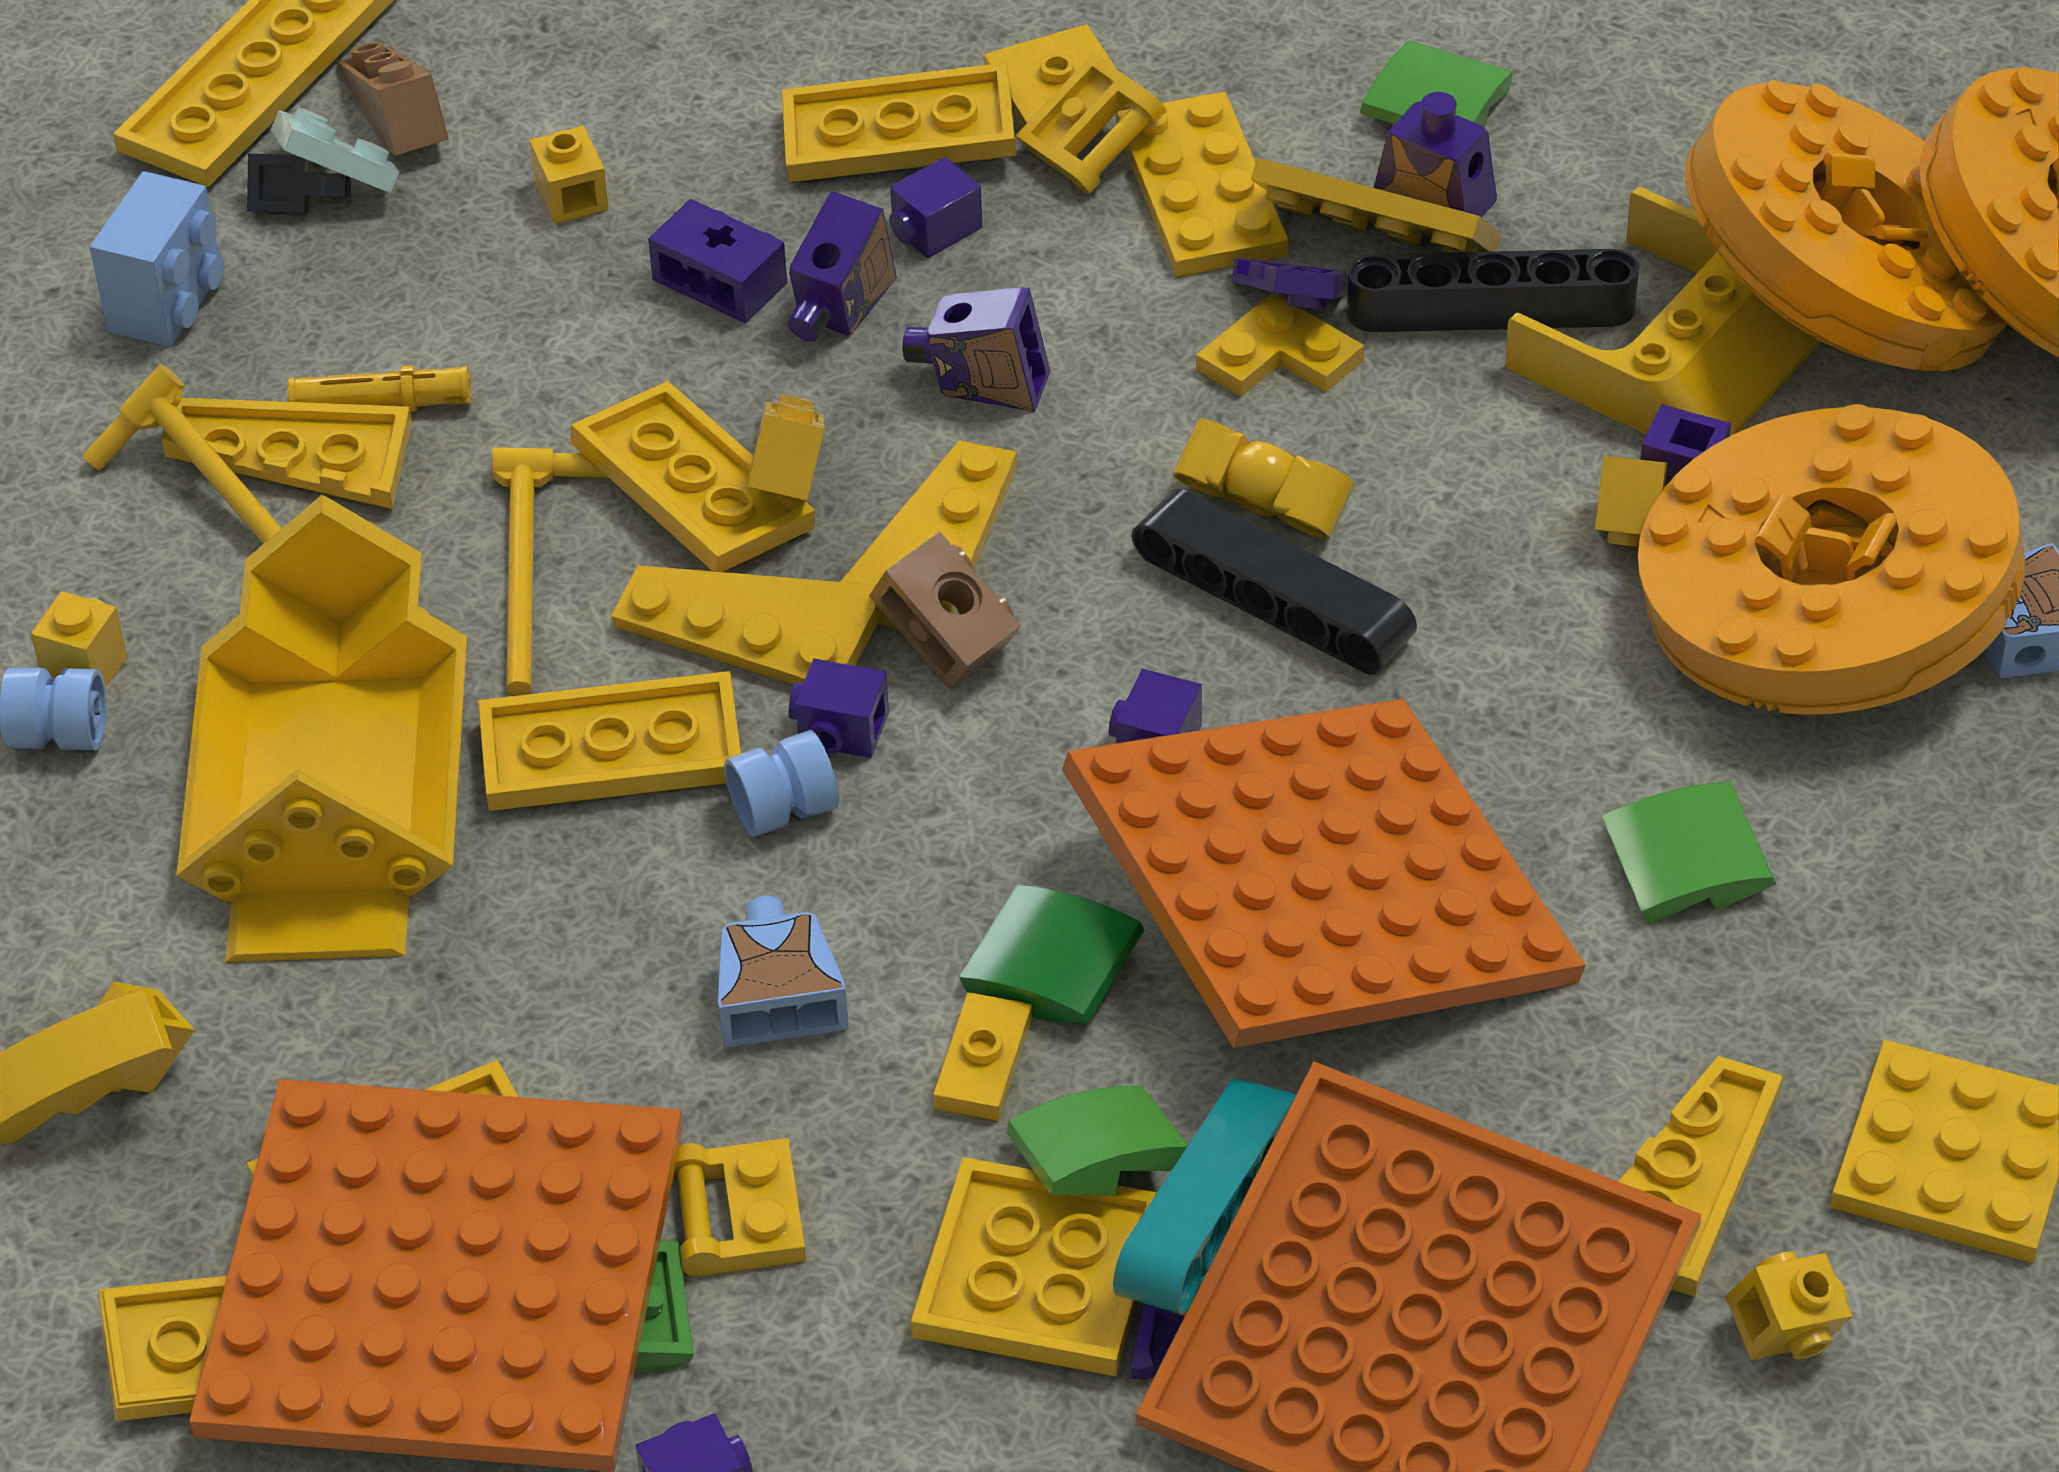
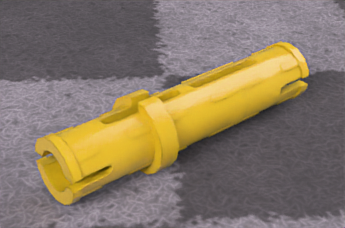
M402 365L401 371H388L384 373L289 377L288 400L289 402L406 406L410 407L411 413L419 411V407L471 404L472 382L469 366L416 370L415 365Z

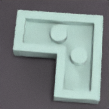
M297 108L294 115L281 110L278 111L270 131L283 150L386 192H392L400 172L392 162L387 160L389 151L362 139H357L354 147L339 141L335 136L336 130L328 126L329 120L311 111Z

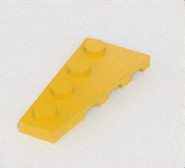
M959 440L840 582L876 585L887 569L939 531L951 545L958 546L967 554L974 570L1017 469V451ZM939 600L941 606L947 612L956 614L957 609L953 604L948 601ZM882 613L877 624L895 627L887 616Z

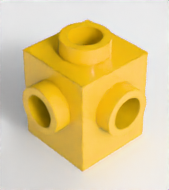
M1793 1251L1773 1255L1754 1267L1725 1296L1751 1360L1791 1352L1794 1359H1805L1815 1356L1832 1346L1831 1336L1853 1317L1848 1306L1846 1290L1842 1282L1836 1278L1826 1253L1797 1258L1796 1253Z

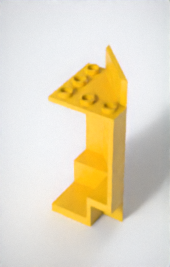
M323 494L245 559L240 614L201 646L176 876L224 902H231L225 962L405 956L409 896L416 895L453 866L467 636L431 616L428 611L418 606L421 552Z

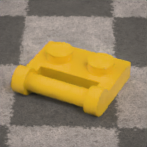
M1092 53L1016 134V137L1026 150L1067 177L1084 193L1090 195L1101 183L1100 174L1149 122L1156 124L1167 110L1151 92ZM1126 103L1132 108L1082 161L1076 156Z
M788 1138L710 1149L695 1143L679 1145L673 1181L678 1185L685 1242L680 1246L679 1251L682 1270L685 1274L697 1277L806 1262L804 1237ZM725 1178L733 1240L719 1242L712 1237L705 1181Z

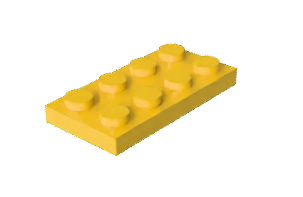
M1007 62L782 89L785 159L789 182L924 167L943 157H946L952 163L1017 155Z
M1226 91L1162 103L1167 112L1156 124L1149 122L1128 144L1125 151L1175 276L1180 277L1234 266V258L1263 261L1288 256L1289 240L1272 201L1265 199L1266 190L1251 181L1256 162ZM1130 109L1116 113V124Z
M1258 157L1251 177V181L1266 190L1265 199L1278 203V208L1311 217L1313 209L1318 208L1320 209V214L1333 218L1332 222L1359 231H1366L1368 222L1375 223V228L1387 232V237L1416 246L1421 245L1424 236L1431 238L1430 243L1443 247V252L1496 251L1502 234L1478 215Z
M669 381L571 424L570 443L714 572L729 570L814 529L815 509L806 501L747 487L753 455Z
M730 671L478 700L485 786L489 811L727 784L724 773V761L727 758L741 754Z

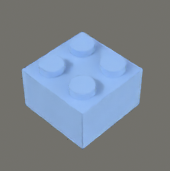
M142 171L89 246L108 332L171 347L183 328H189L194 323L198 313V306L209 290H214L219 286L224 274V259L219 255L215 234L216 217L211 212L206 186Z

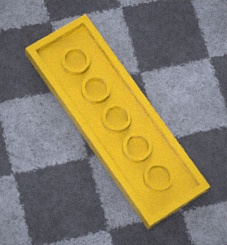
M249 0L113 133L116 151L209 187L274 122L278 111H285L394 0Z

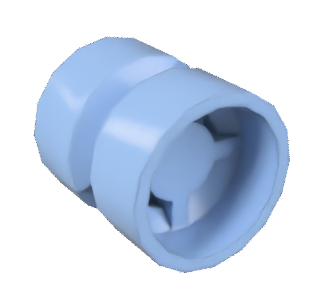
M7 668L0 691V730L3 743L7 749H45L51 739H54L60 750H99L106 724V689L100 669L64 668L61 675L52 678L46 668Z
M812 730L779 741L778 746L774 747L773 755L768 754L762 748H756L727 758L724 761L725 779L733 806L750 837H757L787 826L790 812L796 814L800 819H804L838 808L839 792L836 778L824 746Z

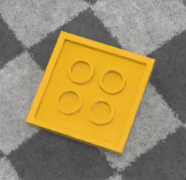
M1884 1039L1832 1193L1830 1208L2034 1264L2059 1181V1086Z
M963 1157L910 1321L912 1338L1117 1376L1137 1301L1115 1295L1113 1292L1114 1272L1125 1241L1157 1192L1117 1185L1116 1195H1050L1032 1169Z

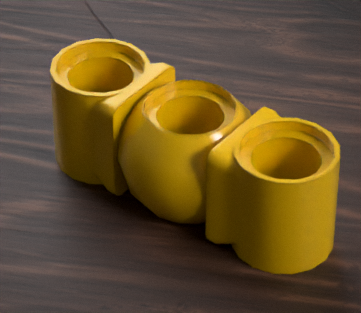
M1203 418L1197 420L1172 472V475L1178 481L1192 489L1212 497H1220L1227 502L1232 500L1239 506L1261 516H1277L1283 524L1323 540L1330 539L1355 486V482L1350 477L1335 468L1317 461L1306 460L1299 455L1295 458L1285 450L1263 441L1257 440L1250 443L1245 434L1235 432L1222 424Z

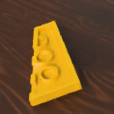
M182 398L181 403L177 406L180 412L234 473L389 509L394 507L412 427L410 407ZM164 430L161 440L165 457L193 463Z
M637 565L611 614L614 626L794 685L796 682L804 683L813 658L856 666L883 612L869 597L876 586L871 584Z
M1717 1056L1673 1108L1669 1122L1655 1138L1650 1136L1635 1153L1634 1163L1619 1180L1621 1183L1701 1214L1700 1228L1671 1290L1696 1297L1780 1096L1783 1075Z

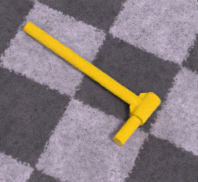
M159 364L119 407L121 413L85 451L83 457L91 466L101 471L139 429L145 430L161 426L264 544L282 527L180 412L177 406L181 403L184 383L169 368Z
M492 447V480L497 481L503 487H510L506 691L511 696L527 695L532 690L534 487L541 488L549 481L553 482V477L609 478L582 453H553V448Z

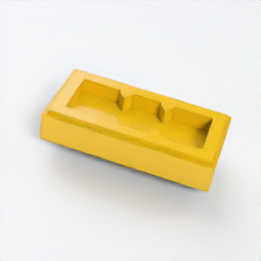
M967 992L933 1094L935 1110L1000 1121L1032 1022V1004Z

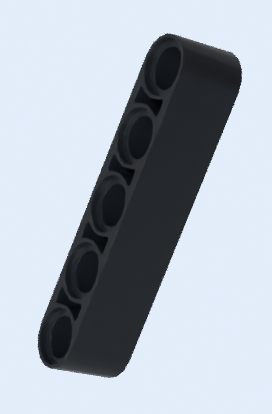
M1618 249L1365 255L1354 260L1349 266L1347 316L1349 322L1356 328L1368 332L1508 329V321L1515 313H1520L1550 328L1620 326L1629 322L1635 315L1639 264L1637 259L1630 253Z
M1183 489L1172 490L1132 531L1133 545L1145 561L1367 675L1378 673L1416 632L1417 622L1412 610L1395 595Z

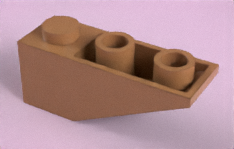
M382 42L358 46L351 50L352 57L337 61L342 75L380 143L392 154L397 156L449 139L431 73L391 46L384 47Z

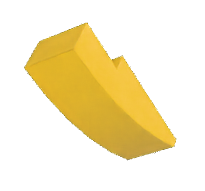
M141 989L62 1020L0 1052L1 1144L10 1145L17 1142L57 1113L78 1115L172 1050L152 990Z

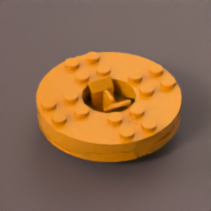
M2028 67L2002 69L1990 72L1968 86L1930 130L1923 144L1920 157L1921 189L1927 212L1936 233L1952 261L1972 289L2015 331L2033 344L2059 358V73Z
M1771 80L1768 83L1749 85L1731 93L1722 101L1690 149L1685 163L1686 190L1698 221L1718 254L1740 281L1761 301L1788 322L1816 339L1838 350L1876 363L1912 370L1948 371L1965 367L1980 359L2007 325L1968 284L1952 261L1934 229L1926 209L1920 182V157L1925 141L1884 115L1839 96L1832 89L1822 84H1813L1811 87Z
M1853 404L1841 408L1811 410L1778 417L1751 426L1711 446L1688 463L1664 487L1645 519L1638 548L1639 575L1651 629L1660 648L1669 660L1685 676L1720 697L1745 706L1755 703V708L1757 709L1767 706V711L1779 708L1780 713L1836 714L1873 708L1910 697L1949 678L1977 658L2004 629L2006 619L2012 616L2011 610L2016 608L2015 601H2018L2025 578V554L2017 499L2008 477L1995 459L1979 444L1961 432L1931 420L1924 415L1910 414L1897 410L1869 408L1861 404Z

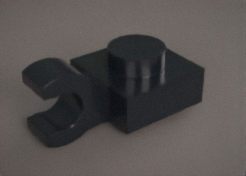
M248 153L247 211L308 213L309 196L351 197V177L342 173H309V160L297 155Z

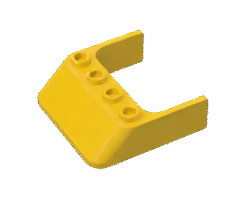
M1637 187L1630 194L1627 242L1696 273V275L1632 343L1617 350H1600L1588 346L1527 316L1515 313L1508 321L1505 366L1515 373L1643 434H1647L1660 405L1663 404L1731 423V436L1744 428L1819 345L1820 340L1788 322L1761 301L1740 281L1718 254L1693 210L1643 187Z

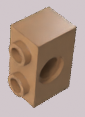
M940 531L887 569L869 595L949 689H952L1001 652L1021 627L1014 618L1013 611L1008 602L1000 594L992 592L974 572L967 554L958 546L951 545ZM939 600L948 601L953 604L960 615L947 612L941 606Z

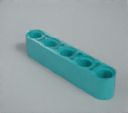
M1237 1077L1229 1082L1125 1241L1114 1272L1113 1292L1115 1295L1180 1315L1188 1311L1297 1094Z

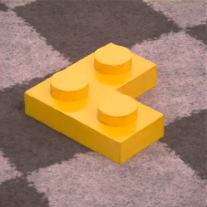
M1272 292L1196 354V370L1241 397L1278 366L1284 367L1324 392H1327L1364 361V345L1300 307L1287 305L1286 299Z

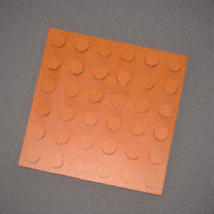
M1404 699L1067 752L1062 768L1063 773L1233 1048L1575 984L1581 979L1586 964Z
M1313 1061L1136 1412L1137 1425L1248 1472H1588L1700 1228L1701 1214Z
M279 1079L189 1420L193 1437L615 1472L683 1130L681 1109Z

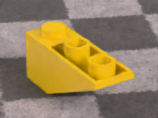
M780 394L778 404L765 401L747 487L808 501L825 429L824 415L814 411L815 402L786 394Z

